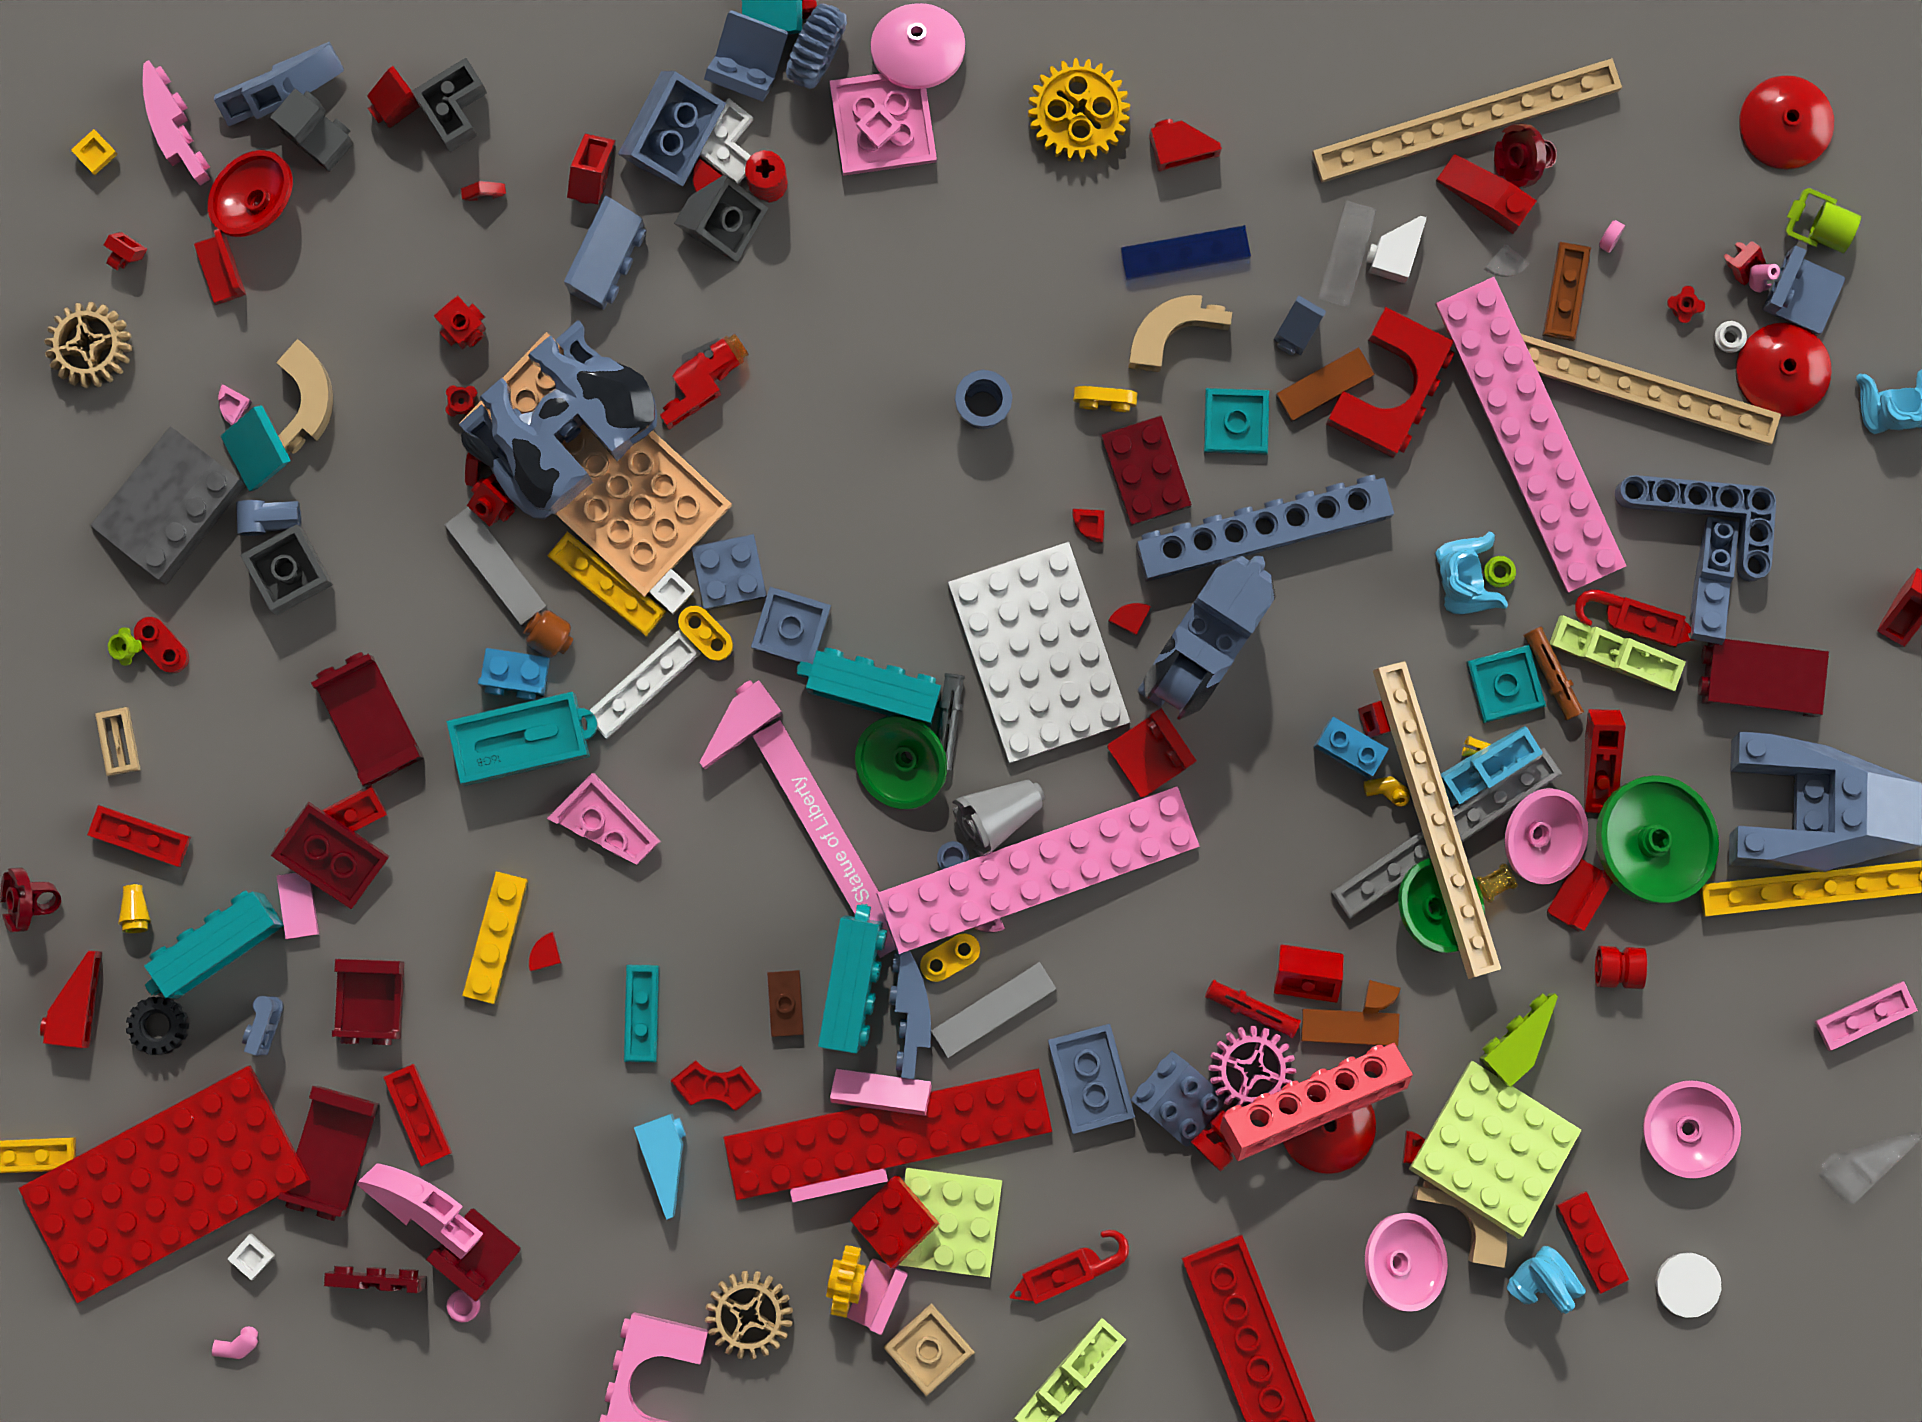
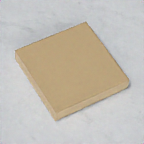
M932 1303L883 1346L926 1396L975 1353Z

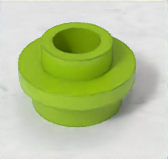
M1495 556L1485 564L1484 577L1491 586L1503 588L1511 584L1515 579L1516 567L1509 558ZM1495 567H1502L1504 569V577L1498 578L1495 576Z

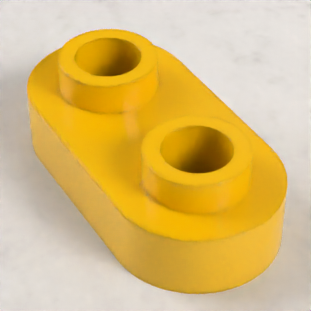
M1077 386L1074 387L1073 401L1079 403V408L1096 410L1098 405L1111 406V411L1130 412V407L1137 406L1138 393L1125 389Z
M689 606L680 613L678 619L680 630L708 659L722 661L730 656L733 650L731 636L705 609L700 606ZM697 617L701 620V625L695 629L691 628L689 621ZM713 641H722L723 648L720 651L712 650L711 644Z
M962 933L928 951L922 957L920 963L923 976L930 981L940 982L971 965L979 957V942L974 936ZM962 943L968 944L971 949L970 953L966 956H962L958 952V946ZM935 959L940 960L943 964L942 969L939 972L932 971L930 968L931 961Z

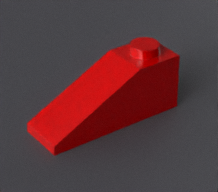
M1456 154L1453 155L1436 179L1437 182L1512 234L1515 233L1537 202V200L1511 182Z
M1588 709L1585 734V812L1600 813L1610 795L1620 787L1626 724L1620 710Z
M90 950L87 952L47 1011V1017L42 1018L40 1036H44V1044L89 1048L102 952Z

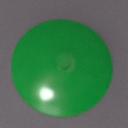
M1651 775L1625 783L1610 795L1598 817L1596 846L1605 872L1612 882L1625 894L1649 904H1669L1690 897L1708 881L1718 859L1719 835L1711 810L1695 790L1677 779Z

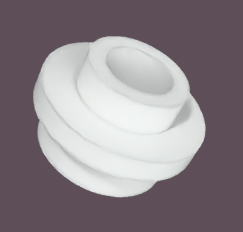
M1727 321L1716 329L1714 340L1720 350L1726 353H1734L1745 345L1747 334L1744 327L1738 322ZM1725 333H1732L1735 336V341L1733 343L1727 342L1725 340Z

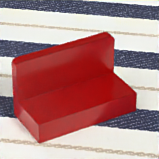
M220 229L214 230L215 237L194 244L212 299L216 305L246 295L227 237Z
M1581 858L1575 869L1565 878L1548 907L1547 913L1578 932L1585 931L1613 882L1605 870H1600Z
M1280 945L1274 993L1337 1003L1343 982L1344 955L1337 952Z

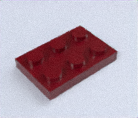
M1162 415L1101 435L1130 526L1191 507L1192 504Z
M309 801L271 853V857L350 909L354 907L389 858L388 854Z

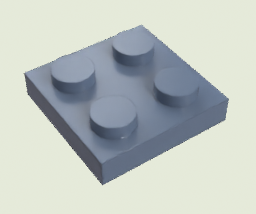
M754 534L692 547L705 610L767 597Z
M770 587L751 648L797 663L802 661L813 664L831 605Z

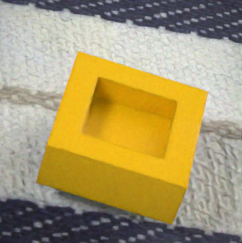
M95 129L71 149L94 175L118 155Z

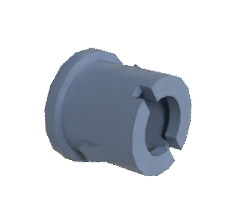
M984 369L973 371L965 376L957 386L955 395L957 411L965 422L974 428H992L1000 423L1011 409V388L1004 377L994 371ZM980 392L989 393L995 398L999 410L991 416H976L970 411L969 403L965 401L966 396L972 398Z

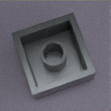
M297 524L240 555L267 606L276 615L333 585L305 531Z

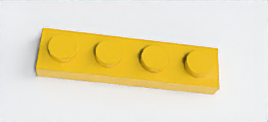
M495 872L462 996L495 1004L528 879Z

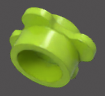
M127 627L120 628L118 634L113 635L108 642L109 654L114 659L119 660L123 666L130 665L132 657L142 649L141 641L135 640L131 635L130 629Z

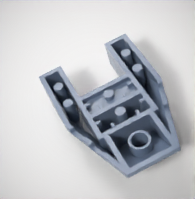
M1739 732L1731 740V772L1794 776V830L1737 826L1729 835V865L1827 872L1835 868L1854 865L1866 860L1922 847L1921 782L1822 744L1774 734Z

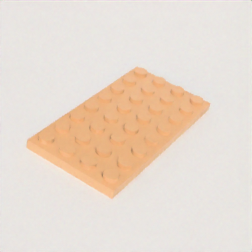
M547 332L503 377L511 389L513 409H518L522 414L532 412L541 399L556 387L554 381L543 375L541 368L535 366L528 357L531 351L550 336ZM558 345L560 354L564 355V350ZM480 401V402L469 412V414H468L467 416H469V415H470L475 409H477L481 404H482V405L484 406V408L488 411V413L490 414V417H491V413H490V410L482 403V401ZM583 424L579 427L581 432L575 439L569 443L564 440L561 444L588 473L593 483L580 492L567 506L555 513V515L638 592L646 597L650 593L649 591L670 569H673L732 507V503L653 430L645 438L634 444L621 459L616 461Z

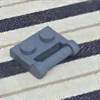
M260 996L254 1000L253 1009L256 1012L253 1025H248L242 1039V1043L246 1044L244 1052L256 1056L268 1055L284 1005L280 998Z

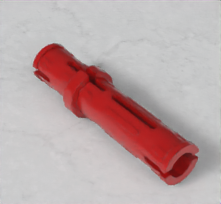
M1214 979L1211 981L1205 998L1230 1008V1013L1245 1015L1288 1035L1290 1038L1295 1036L1301 1022L1300 1019L1289 1016L1272 1006L1247 996V992L1242 989L1237 991ZM1228 995L1240 1002L1249 1005L1250 1007L1247 1008L1237 1002H1234L1226 998L1225 996ZM1256 1010H1260L1270 1016H1273L1279 1019L1280 1022L1270 1019L1256 1012Z

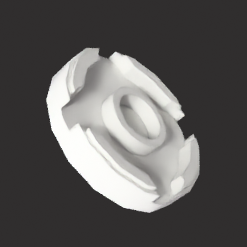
M1692 1252L1679 1253L1668 1258L1659 1268L1655 1279L1657 1294L1661 1304L1671 1313L1685 1318L1699 1317L1709 1312L1718 1302L1721 1293V1277L1715 1265L1706 1257Z

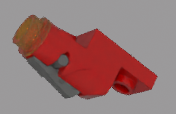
M736 334L729 338L727 335L722 339L717 338L682 355V365L677 368L672 377L685 398L681 401L679 398H675L663 407L664 412L660 414V417L668 430L721 396L720 389L714 381L717 379L722 381L735 367L744 362L743 358L749 355Z

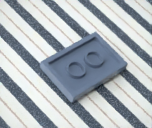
M1110 1024L1048 1040L1072 1134L1135 1118Z

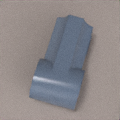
M243 500L236 502L237 535H264L266 531H284L296 524L301 527V510L298 501L265 503L262 500Z

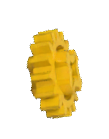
M846 1245L842 1260L834 1259L826 1294V1297L833 1298L831 1315L846 1318L850 1302L856 1304L859 1302L866 1266L859 1264L861 1248Z

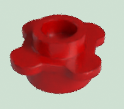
M1684 286L1681 293L1677 296L1669 297L1667 301V306L1672 309L1674 315L1678 317L1681 323H1688L1694 314L1702 313L1705 310V302L1697 298L1692 286ZM1688 302L1689 307H1684L1683 303Z
M455 385L449 386L446 390V395L448 396V405L445 408L446 413L451 417L457 414H465L467 416L475 407V397L478 394L476 388L473 386H467L466 388L456 387ZM460 398L464 399L463 404H459L458 401Z

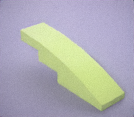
M1564 615L1559 616L1549 642L1553 648L1670 691L1676 690L1686 661L1633 639L1622 638L1601 628L1587 626Z
M1101 1318L1054 1370L1012 1421L1055 1422L1082 1390L1087 1388L1126 1339Z

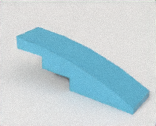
M1526 726L1441 773L1451 807L1457 803H1463L1486 787L1491 788L1543 754Z

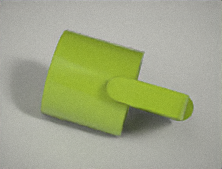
M1807 188L1801 192L1798 200H1794L1787 215L1789 221L1786 225L1785 233L1811 246L1817 247L1818 243L1844 254L1857 232L1861 215L1837 206V199ZM1810 194L1825 202L1820 207L1807 238L1792 230L1796 222H1799L1806 206L1805 201Z

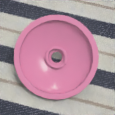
M908 4L892 10L879 21L871 38V55L877 70L891 83L908 89H925L945 82L958 70L965 54L964 33L958 21L947 11L929 4ZM921 33L922 35L914 37L912 34Z
M1553 788L1535 791L1517 805L1506 827L1505 851L1511 867L1520 877L1536 884H1551L1563 879L1575 869L1585 852L1588 841V821L1582 805L1571 794Z
M1681 1081L1661 1090L1650 1102L1644 1116L1643 1136L1650 1155L1664 1170L1680 1177L1702 1178L1720 1171L1733 1158L1740 1142L1741 1123L1734 1104L1720 1089L1705 1082ZM1685 1123L1692 1125V1132L1689 1135H1685L1682 1131Z
M1412 1213L1394 1214L1383 1219L1372 1231L1365 1250L1366 1275L1375 1295L1388 1307L1403 1312L1421 1310L1438 1297L1445 1284L1448 1261L1445 1245L1436 1228L1425 1218Z

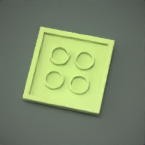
M906 1167L904 1182L940 1224L899 1265L990 1278L1002 1180Z

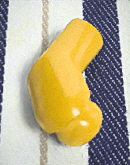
M1392 776L1363 781L1366 797L1383 794L1398 807L1406 806L1410 801V793L1407 787Z

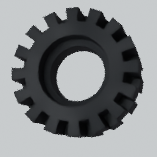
M148 997L146 1000L139 1001L136 1007H132L130 1010L131 1016L127 1017L126 1023H129L126 1033L130 1034L131 1038L129 1040L131 1044L137 1046L136 1049L150 1055H162L171 1053L175 1048H179L182 1045V1040H185L188 1035L185 1033L186 1029H189V1023H186L187 1013L182 1011L183 1007L179 1003H175L173 999L165 997ZM155 1013L165 1015L169 1021L167 1034L158 1039L151 1037L146 1031V1021Z

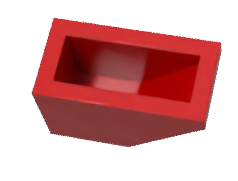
M394 66L384 73L367 95L372 104L367 109L378 124L384 120L389 128L420 107L413 92Z
M1173 119L1162 120L1155 123V127L1150 130L1149 138L1159 172L1219 157L1222 150L1220 142L1182 120L1173 122Z
M584 134L570 166L567 198L584 204L592 203L598 205L605 189L616 140Z
M1916 568L1902 586L1877 629L1878 632L1903 647L1907 645L1922 626V570Z

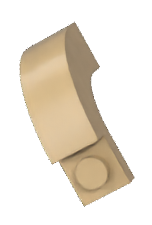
M1201 295L1181 296L1162 303L1150 312L1139 326L1132 343L1128 368L1160 372L1164 344L1175 331L1189 326L1229 330L1232 312L1225 311V307L1220 305H1207L1206 309L1201 308Z
M298 339L276 362L295 379L301 393V404L298 413L278 435L287 454L290 452L294 454L303 446L306 441L304 436L307 433L318 441L329 423L333 408V390L326 369L313 352Z
M1424 1181L1423 1187L1414 1185L1413 1199L1450 1205L1458 1209L1465 1216L1471 1229L1468 1261L1505 1268L1507 1235L1504 1229L1428 1181Z

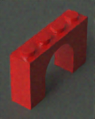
M1385 307L1368 341L1396 354L1407 363L1413 375V391L1410 398L1402 405L1394 408H1378L1342 391L1326 424L1394 458L1398 451L1405 452L1412 438L1407 433L1412 423L1416 425L1420 423L1427 409L1421 405L1427 395L1433 397L1441 381L1436 376L1441 367L1447 369L1455 352L1450 350L1454 342L1453 340Z

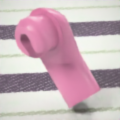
M1776 264L1752 266L1749 276L1750 288L1759 293L1768 290L1772 284H1767V280L1777 279L1780 275V268Z
M247 1326L241 1329V1335L232 1342L214 1340L212 1356L232 1359L244 1358L258 1343L257 1330Z

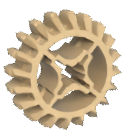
M88 302L85 311L81 303H76L75 313L68 307L64 308L63 311L67 317L62 319L59 316H54L55 322L59 324L58 327H47V331L54 335L53 338L44 340L47 346L53 347L45 352L46 357L54 359L50 363V367L53 370L60 369L58 376L61 379L69 377V383L73 386L80 381L82 387L88 388L92 379L96 387H101V377H104L109 383L113 382V377L110 373L114 370L116 373L122 374L123 370L118 364L120 361L128 364L130 361L128 357L123 355V352L132 351L130 344L123 343L132 337L129 332L123 331L127 326L124 320L117 321L119 314L114 310L108 313V307L104 304L97 309L95 303ZM95 321L107 325L111 334H94L88 322ZM76 327V336L74 339L66 342L68 335ZM88 338L94 342L90 344L89 352L83 348L87 345ZM111 348L107 358L100 363L101 353ZM66 356H83L84 361L88 363L89 369L71 366Z
M742 1271L741 1282H738L735 1274L729 1276L732 1286L728 1287L724 1281L719 1282L718 1286L724 1292L722 1295L716 1291L711 1292L710 1296L717 1300L718 1303H708L706 1305V1309L715 1311V1315L707 1316L705 1322H716V1327L711 1328L708 1333L710 1336L718 1332L721 1334V1337L715 1342L718 1347L725 1340L729 1343L725 1351L726 1354L729 1355L733 1348L737 1347L739 1348L737 1354L739 1359L744 1357L745 1350H750V1358L753 1360L757 1357V1348H760L762 1354L767 1356L769 1355L768 1343L775 1349L780 1347L779 1342L775 1339L776 1335L783 1339L787 1338L788 1333L780 1328L781 1325L786 1327L792 1326V1321L784 1319L783 1315L791 1314L793 1308L782 1307V1303L787 1302L790 1297L788 1294L780 1298L778 1297L777 1293L782 1290V1284L776 1285L774 1289L769 1287L773 1280L772 1276L769 1275L765 1282L761 1283L759 1282L761 1272L756 1271L752 1281L749 1280L748 1271ZM740 1289H757L755 1296L748 1303H741L729 1298L732 1293ZM766 1295L771 1299L776 1310L775 1324L769 1321L761 1312V1304ZM757 1300L758 1303L755 1307L757 1312L754 1314L758 1315L757 1321L751 1319L743 1329H740L744 1322L742 1320L744 1315H740L741 1309L748 1310ZM723 1306L730 1309V1312L737 1317L738 1324L733 1334H730L723 1322ZM751 1327H757L769 1332L767 1336L757 1341L741 1340L746 1330Z

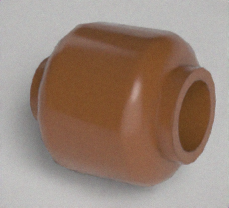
M549 610L541 614L536 612L523 632L527 636V645L547 658H552L558 652L564 654L573 641V638L569 636L571 631L570 623Z

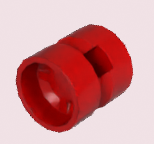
M1598 946L1595 957V982L1597 987L1616 988L1621 983L1627 989H1644L1647 978V953L1645 948L1626 947L1623 952H1620L1614 946Z
M1224 1110L1210 1122V1130L1203 1129L1191 1141L1198 1151L1220 1172L1233 1160V1152L1220 1130L1225 1113Z

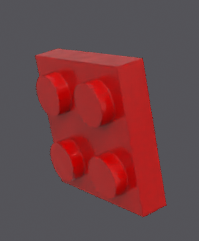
M893 1176L850 1219L890 1268H896L940 1224L900 1176Z

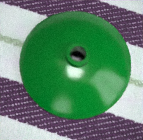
M903 715L883 717L868 726L857 742L855 765L858 776L866 790L883 804L898 809L917 808L928 803L941 790L947 774L946 754L936 734L919 720ZM905 751L911 753L913 760L906 757Z
M1431 858L1415 864L1402 880L1398 896L1402 922L1411 937L1424 948L1436 953L1459 951ZM1473 877L1477 893L1482 905V909L1485 914L1483 895L1477 881ZM1428 905L1431 907L1432 913H1430Z

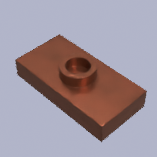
M800 970L767 972L771 1037L804 1035Z

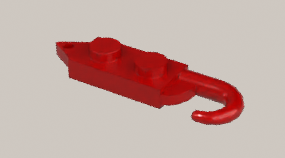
M1591 589L1583 592L1575 603L1577 618L1587 626H1591L1592 621L1585 616L1584 606L1586 603L1594 601L1607 605V621L1614 629L1673 648L1677 647V644L1695 641L1688 636L1691 633V626L1685 621L1686 616L1627 597L1623 598L1602 590Z
M1116 1230L1102 1231L1101 1237H1111L1118 1242L1119 1249L1116 1254L1100 1260L1098 1255L1087 1247L1074 1250L1022 1273L1023 1278L1010 1294V1299L1034 1301L1035 1304H1038L1118 1268L1125 1262L1129 1254L1127 1239ZM1016 1291L1021 1292V1295L1019 1297L1015 1295Z

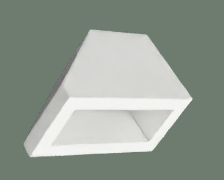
M1419 216L1381 236L1377 245L1371 244L1366 262L1371 263L1369 273L1405 284L1411 272L1426 217Z

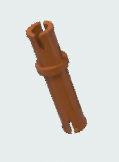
M1542 626L1524 634L1523 636L1526 638L1551 688L1548 691L1551 696H1555L1565 716V720H1570L1584 713L1572 689L1574 684L1572 680L1567 679Z

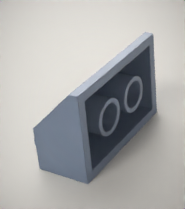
M661 71L618 155L644 171L683 187L726 103L676 71Z
M604 197L564 280L571 295L603 310L607 303L612 304L619 291V286L616 284L621 274L626 276L633 262V258L630 255L635 246H641L647 230L643 229L645 224L641 217L612 198Z

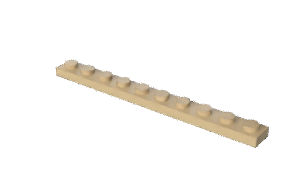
M1613 58L1316 149L1313 150L1312 156L1321 183L1612 94L1620 91L1622 85Z
M1521 334L1536 369L1541 376L1770 446L1773 443L1781 416L1779 413Z
M1406 662L1373 670V674L1467 977L1470 979L1500 970L1501 966Z

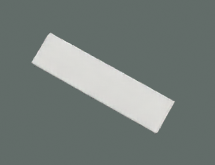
M680 629L590 709L597 719V729L606 739L701 655V652Z

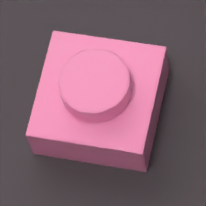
M878 103L856 123L857 128L877 149L901 129L899 122L881 103Z

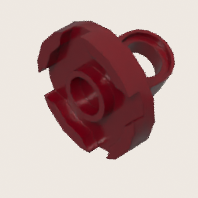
M1512 124L1502 131V133H1505L1502 141L1496 142L1494 151L1496 171L1499 176H1504L1507 181L1518 188H1526L1536 184L1541 178L1544 169L1552 167L1557 160L1555 145L1550 140H1544L1540 132L1532 125Z
M22 867L9 868V872H4L2 876L0 892L1 903L7 904L9 914H2L6 928L10 932H24L28 930L33 915H46L56 911L61 904V895L54 884L50 882H30L27 872ZM45 892L53 893V897L49 902L45 904L37 903V899L41 894Z

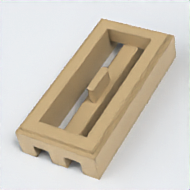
M124 707L95 713L106 775L110 777L116 774L140 771L129 708ZM119 715L122 716L130 765H126L118 722ZM109 717L111 721L112 732L119 767L115 768L113 765L107 727L105 722V718Z

